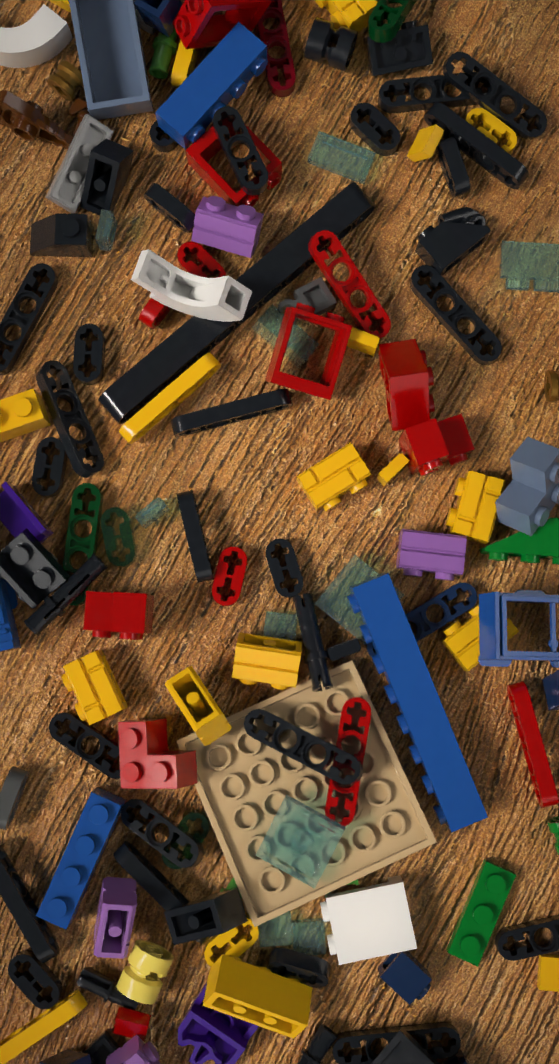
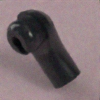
M469 207L455 209L438 216L439 224L442 222L486 225L485 217Z

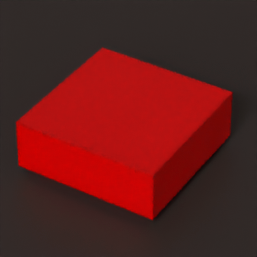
M119 1007L113 1033L129 1038L137 1035L145 1042L151 1015Z

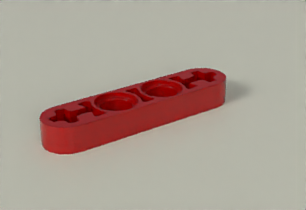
M322 230L314 234L308 243L310 255L358 328L378 336L380 339L385 337L391 328L389 316L337 236L328 230ZM319 237L322 241L329 240L330 245L327 249L331 256L336 253L340 256L331 261L328 266L324 262L330 258L327 252L324 250L319 252L316 248L320 244ZM336 264H344L348 268L349 276L345 281H338L334 277L333 269ZM354 290H360L366 296V303L362 308L354 307L350 301V296ZM373 306L374 311L369 312L372 319L381 320L380 332L377 330L370 331L369 326H371L372 321L368 315L361 318L359 313H363Z
M524 681L507 685V694L536 798L541 808L556 805L559 803L558 794L529 691Z
M353 697L347 700L342 708L336 746L342 749V741L345 737H357L360 740L361 748L354 756L363 765L371 720V707L365 699ZM355 703L361 704V710L366 711V716L360 717L358 721V728H365L364 734L355 730H343L344 724L349 726L352 724V715L347 714L348 708H354ZM337 752L334 753V759L338 756ZM333 759L332 766L339 769L347 768L355 773V770L351 768V760L344 764ZM330 779L325 816L331 825L345 827L353 821L360 780L350 788H342L336 781ZM334 789L341 793H354L352 801L347 798L345 799L344 807L346 810H350L349 817L344 816L342 822L335 821L336 816L330 813L331 807H337L339 797H332Z

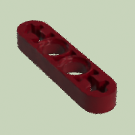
M272 0L270 7L266 9L258 21L257 28L259 39L267 45L268 64L265 70L269 89L277 97H287L295 89L296 74L282 1ZM267 18H275L280 24L276 29L268 30L263 26V22ZM274 46H280L284 49L285 54L281 58L275 59L268 54L269 49ZM283 68V76L286 80L285 86H280L277 69Z

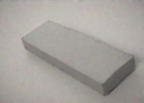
M89 114L84 115L45 198L71 214L76 213L82 199L90 152L103 140H110L114 131Z

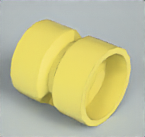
M136 940L128 957L130 966L124 967L116 985L117 989L123 995L136 1002L149 1005L155 1004L163 985L160 978L167 976L174 956L158 944L146 940Z

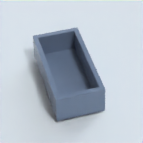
M69 0L87 108L90 115L96 120L154 111L137 10L134 5L135 0Z

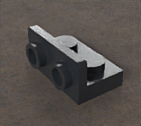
M418 20L405 22L400 27L401 30L397 32L396 36L384 43L375 42L370 37L363 38L364 45L367 44L371 76L433 64L428 24L419 26Z
M27 528L0 551V577L5 579L16 591L20 600L27 603L32 609L37 607L47 595L51 594L70 577L66 570Z

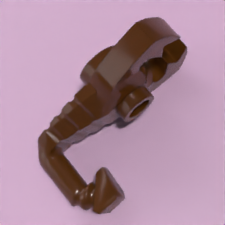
M0 91V124L11 128L17 136L28 141H34L35 137L45 140V142L53 143L55 146H61L63 149L68 150L84 115H90L87 111L86 101L77 98L68 111V115H77V118H79L71 136L43 114L44 110L36 103L25 102L9 91Z

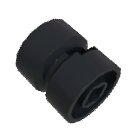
M316 17L307 39L304 57L318 63L327 60L329 67L346 72L355 49L358 31L345 26L335 29L333 22ZM332 42L337 44L336 48L331 47Z

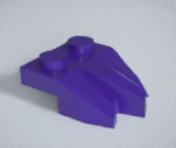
M206 982L178 1027V1045L187 1046L191 1044L195 1047L189 1059L191 1064H203L207 1060H213L215 1064H235L245 1051L249 1039L259 1026L202 1006Z

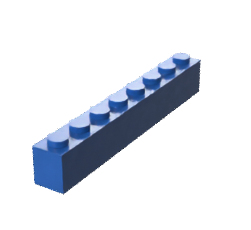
M384 572L350 586L352 594L347 596L354 614L360 612L364 622L363 625L359 626L366 644L371 642L376 652V655L371 656L378 674L384 673L389 683L384 686L385 692L391 705L394 703L398 705L401 715L396 716L402 733H409L413 745L408 746L415 764H422L425 775L421 776V780L427 794L433 793L438 805L433 806L440 825L446 823L450 831L454 832L488 818L389 573Z

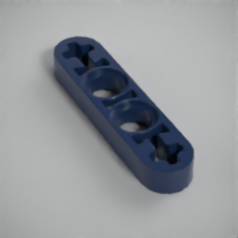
M457 583L405 614L408 621L416 625L417 633L414 636L416 642L470 610L477 601L475 588L468 583ZM458 588L461 592L468 591L469 596L466 598L468 604L456 603L451 607L455 610V613L451 615L448 605L441 598L446 596L448 602L457 597L456 590ZM437 604L443 609L444 616L440 622L433 623L428 620L426 610L430 605ZM372 642L366 644V650L370 657L376 655L372 649L374 648Z

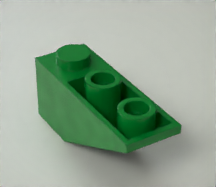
M559 518L548 519L545 525L539 526L532 536L518 532L481 548L480 554H489L488 560L508 561V556H519L520 562L540 563V558L552 559L553 565H559Z

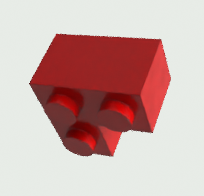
M416 339L378 344L379 367L385 385L387 415L392 431L404 430L405 428L430 420V413L435 411L432 393L429 394V386L434 385V377L431 366L427 367L425 350L419 349Z
M462 413L438 422L434 418L405 428L399 438L403 454L410 460L407 465L411 475L419 472L421 477L438 471V468L443 466V463L449 462L450 466L469 460L467 455L475 450Z
M86 591L83 630H92V637L111 638L112 632H120L119 639L143 640L144 634H152L154 596L145 593Z
M144 718L118 722L121 789H179L198 783L196 750L168 751L167 718Z

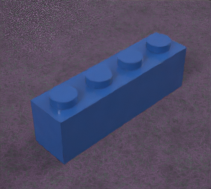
M238 22L155 112L158 127L186 150L205 133V128L213 121L215 112L222 107H226L233 98L238 99L244 93L250 79L254 75L256 77L265 70L268 64L267 45Z
M99 787L91 792L36 914L37 917L65 930L69 927L75 918L121 814V809L126 803V799Z

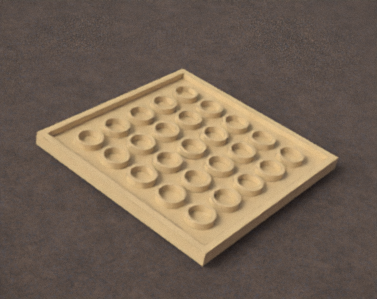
M353 660L329 670L331 683H333V688L325 690L320 678L323 691L313 692L310 679L297 685L296 688L292 687L227 717L226 719L232 729L210 745L204 746L195 732L176 740L180 750H196L198 783L194 785L254 927L437 843ZM353 697H360L369 703L371 707V720L363 762V774L360 780L355 816L349 825L335 827L327 821L325 806L330 778L249 736L244 728L245 717L249 712L256 709L268 711L336 746L341 712L345 702ZM355 703L354 708H348L347 714L352 715L351 726L344 724L343 730H355L364 734L365 728H358V721L360 717L366 716V711L361 710V704ZM265 716L261 720H254L253 724L257 726L256 733L259 730H265L273 734L276 728L264 723ZM286 730L282 733L280 738L282 746L286 749L294 747L297 742V735L293 730ZM347 736L343 739L342 750L352 755L360 751L361 743L357 737ZM320 744L314 745L309 751L310 760L314 764H320L324 761L326 757L325 748ZM333 760L331 764L326 768V770L329 772L331 766L333 765ZM341 769L343 771L341 777L344 779L347 775H354V772L350 769ZM337 782L342 788H350L353 785H344ZM335 789L333 790L332 797H339L337 807H331L330 813L336 816L335 821L342 822L344 816L349 817L350 810H346L344 807L345 799L347 798L352 801L354 793H341Z

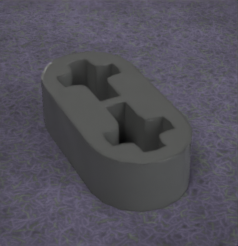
M14 766L10 769L0 792V829L7 830L12 823L29 776L28 771Z

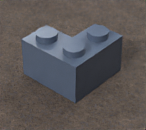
M527 437L510 458L513 480L499 496L495 504L499 523L532 536L539 526L545 525L550 511L556 503L559 504V448Z

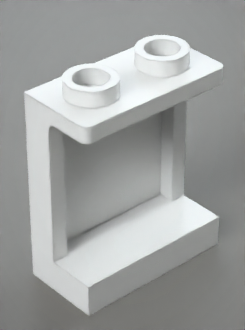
M400 875L388 877V882L333 894L329 892L325 894L326 901L320 902L323 921H330L333 934L327 935L330 955L337 954L339 965L417 949L404 883Z

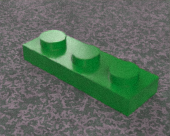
M483 860L446 948L449 954L477 967L479 966L516 877L514 872L488 860Z

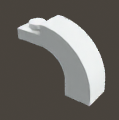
M43 4L26 23L13 28L0 27V66L27 68L40 65L54 58L73 39L68 23Z
M149 249L141 251L131 278L133 282L150 291L149 297L182 313L213 321L232 322L242 320L252 294L250 289L229 275L217 278L197 276L179 269Z

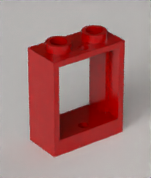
M185 0L172 23L185 49L217 46L238 22L252 32L272 0ZM216 11H226L224 15L212 16Z
M227 118L223 119L222 125L228 128L231 138L235 135L233 124ZM245 124L262 161L267 165L268 186L266 189L271 190L282 178V162ZM212 126L185 150L188 164L226 203L235 206L249 205L253 207L259 200V195H249L242 188L236 193L207 163L222 149L214 132V126ZM255 176L250 181H253L254 185L258 184L260 176Z
M297 303L296 308L286 307L265 381L331 400L353 326L345 324V317L327 312L326 317L314 314V307L302 303ZM295 319L335 331L320 383L280 372Z

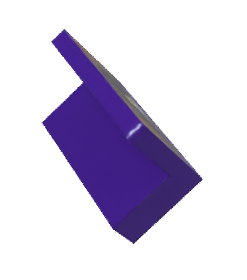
M5 481L1 485L4 490L0 493V521L14 538L27 528L40 543L44 542L53 534V531L17 488Z

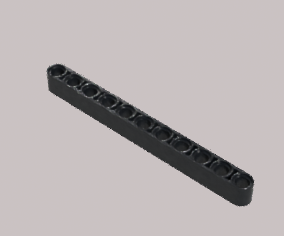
M356 182L349 184L236 279V281L252 291L242 320L221 322L195 316L191 317L101 394L98 401L118 424L128 421L197 360L210 352L315 263L308 250L309 240L314 234L322 230H328L333 232L341 241L369 217L376 208L375 203ZM319 237L320 244L316 247L319 252L323 250L328 252L329 240L322 241Z

